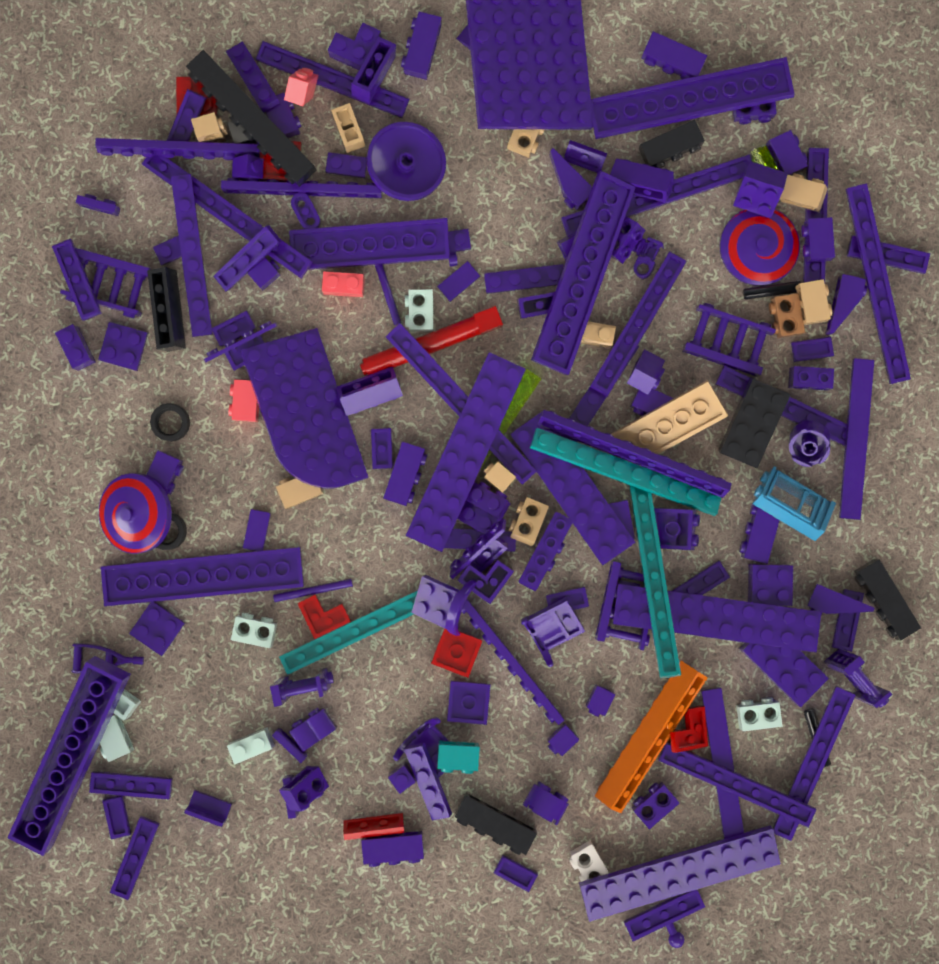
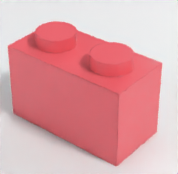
M308 68L297 70L289 76L284 100L304 106L313 99L318 75Z
M323 271L322 292L324 295L364 297L365 277L363 274Z
M234 380V384L230 386V396H233V403L229 405V416H232L234 421L258 422L259 405L251 381Z

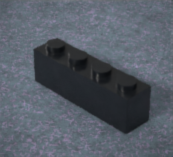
M167 267L147 270L156 349L167 352L186 349L177 270Z
M873 559L854 571L857 575L855 576L856 582L860 587L864 586L867 591L865 594L867 600L871 604L874 603L878 609L875 611L876 615L887 624L886 631L891 638L895 637V639L901 641L921 629V626L880 559Z
M467 792L455 812V818H457L456 821L466 827L467 825L474 827V831L482 836L487 834L493 837L492 841L499 845L506 844L512 852L518 855L521 853L527 854L537 835L536 829Z

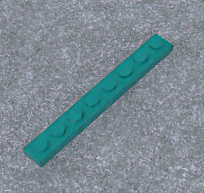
M418 590L279 656L287 675L414 615L411 612Z

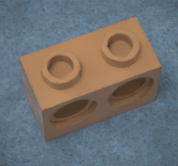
M799 294L777 296L771 299L769 312L771 315H774L775 322L772 323V328L776 329L774 334H777V338L805 333ZM781 302H785L788 305V311L781 310ZM784 321L791 324V331L784 329Z

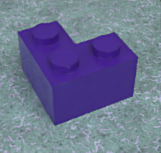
M362 23L355 40L336 32L328 48L330 58L359 70L378 36L382 38L381 31Z
M497 559L486 575L469 564L457 581L463 585L470 580L476 581V585L471 591L491 604L514 571Z

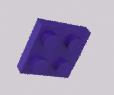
M109 322L98 360L138 371L148 333Z
M150 602L129 634L160 656H163L185 625V622L156 602Z
M451 680L447 721L487 725L491 684Z

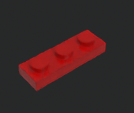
M403 813L343 821L344 840L405 833Z

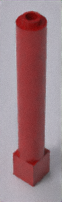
M496 306L415 339L429 354H432L475 336L501 328L503 323ZM395 347L363 358V363L360 364L364 375H370L390 367L396 368L408 363V361Z

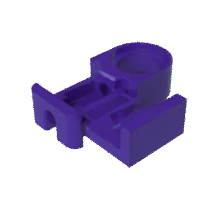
M650 237L647 238L648 242L642 238L632 250L638 256L634 264V272L641 279H646L652 274L656 266L654 260L660 248L664 249L662 242ZM641 264L649 266L648 271L644 274L637 271Z

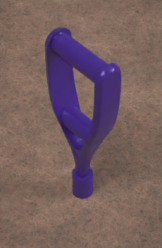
M74 643L72 645L74 646L72 673L82 672V647L105 651V661L116 667L126 663L144 664V657H126L103 646ZM114 656L117 658V662L115 664H113Z

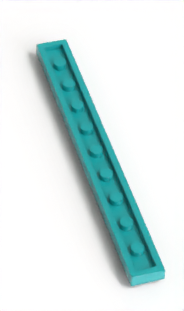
M540 428L535 430L530 446L533 450L712 516L718 514L721 497Z
M629 485L659 677L681 676L652 493Z

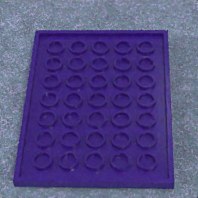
M466 0L478 129L591 130L593 128L581 0Z

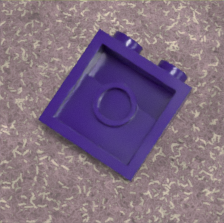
M480 481L479 484L474 482L458 516V520L485 535L495 522L498 523L504 517L511 503L506 500L508 496L500 491L496 493L491 492V487Z
M654 508L660 548L695 550V546L699 544V535L695 534L696 526L700 524V515L696 514V510Z

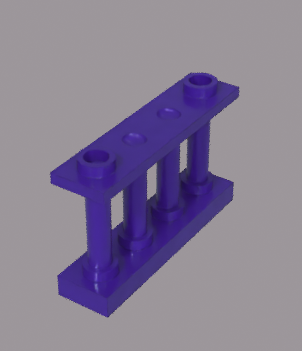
M76 248L84 269L88 262L96 263L95 267L97 269L92 283V290L98 305L122 311L123 316L135 319V315L141 317L142 313L135 310L142 282L146 277L148 278L147 270L151 269ZM111 267L115 269L116 275L109 300L105 302L98 300L97 296L104 271ZM129 272L134 274L135 281L128 306L116 305L123 277ZM61 289L60 294L66 296L65 300L74 302L71 293Z
M708 303L699 304L696 311L702 312L694 339L690 343L684 344L682 352L756 377L760 376L763 367L758 366L759 363L757 361L766 334L773 335L776 329L771 328V325L765 322L758 324L714 309L715 306ZM711 315L720 318L721 321L713 345L707 349L701 347V340ZM728 322L740 325L731 353L725 355L720 353V346ZM747 328L759 331L750 360L746 362L740 360L738 355Z
M611 561L595 639L605 642V637L609 638L611 636L638 642V649L644 650V647L648 646L650 635L647 634L648 629L642 628L639 635L612 629L611 626H608L609 619L614 617L615 607L612 605L617 595L618 579L627 578L644 582L643 574L623 570L624 568L621 567L620 562Z
M837 649L824 661L829 668L846 676L857 689L855 698L875 708L883 707L889 702V697L893 695L890 691L880 688L870 681L861 670V666L865 662L858 655Z
M323 668L315 677L297 681L289 680V676L280 677L270 686L274 707L283 705L293 695L318 690L319 697H324L331 688V684L334 683L332 671L328 672V668Z

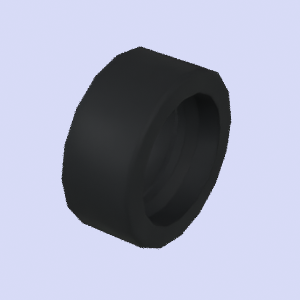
M166 403L153 411L150 426L155 436L161 440L172 442L180 440L187 434L190 427V419L185 409L176 404ZM166 411H175L181 417V428L174 434H166L159 427V418Z
M172 513L171 518L178 527L177 538L170 543L162 542L156 548L171 550L179 547L184 542L187 535V527L179 515Z

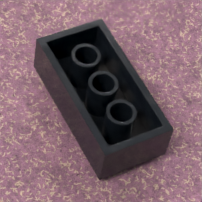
M750 377L718 451L730 458L758 468L791 394Z

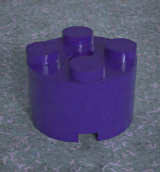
M802 420L790 433L789 451L792 459L797 464L805 467H812V465L823 463L830 454L829 430L817 421Z
M540 781L537 784L534 783L522 805L532 809V812L551 823L553 821L555 825H558L569 806V803H567L569 799L557 791L555 794H552L550 792L551 788Z

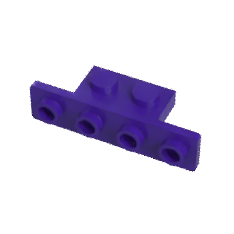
M269 321L260 326V331L254 333L251 330L242 335L244 339L238 342L233 339L225 343L226 348L218 351L216 348L206 353L208 357L204 359L205 363L225 353L234 371L245 366L240 351L265 343L261 334L277 327V323L272 324Z
M558 512L554 513L518 581L520 584L533 591L538 589L546 572L552 570L556 562L553 560L556 553L560 554L565 545L563 540L572 525L570 518Z
M502 518L498 523L495 522L485 535L482 534L477 539L476 544L464 551L461 558L455 559L451 563L450 578L454 579L469 564L483 572L508 549V543L499 537L505 531V519Z

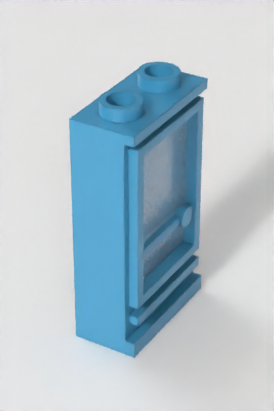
M775 466L769 472L765 471L760 478L762 484L754 492L756 497L753 505L816 541L825 532L836 503L828 501L796 480L776 470L777 467Z

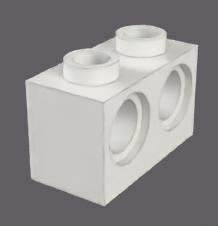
M591 840L570 852L572 858L569 861L574 870L579 869L581 873L579 879L581 882L591 879L589 874L592 871L599 872V876L609 874ZM581 854H588L589 859L582 862L579 860Z

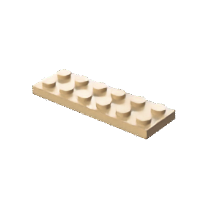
M706 380L616 430L611 435L622 441H629L635 446L647 448L651 452L659 454L726 418L728 413L710 382Z

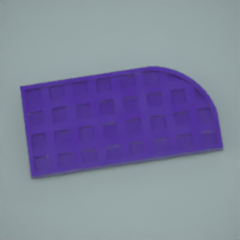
M311 329L242 349L240 352L275 455L288 473L303 483L325 489L340 488L368 479L369 477L351 424L339 399L336 388L337 384L318 329Z

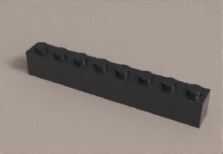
M204 50L186 65L189 71L187 75L195 84L199 82L203 86L201 90L209 98L213 96L216 99V106L223 113L227 111L231 115L229 117L231 122L236 127L240 125L244 129L242 133L250 141L254 139L258 143L257 149L264 156L268 154L272 158L270 162L277 170L281 168L286 173L284 177L292 185L296 183L300 187L317 171L306 156Z

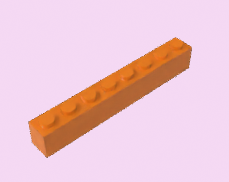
M683 661L679 663L681 676L670 677L668 682L665 683L661 693L652 703V707L642 719L638 729L631 736L629 743L620 753V757L610 769L609 774L595 794L597 799L618 813H622L670 738V732L675 730L708 678Z

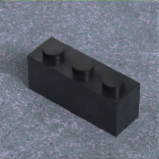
M692 120L640 144L638 149L645 164L661 169L667 161L672 160V162H676L682 159L683 154L690 152V154L701 150L705 140L696 121Z

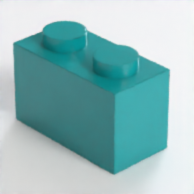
M439 741L437 768L445 773L461 770L462 773L472 774L473 771H478L479 743Z

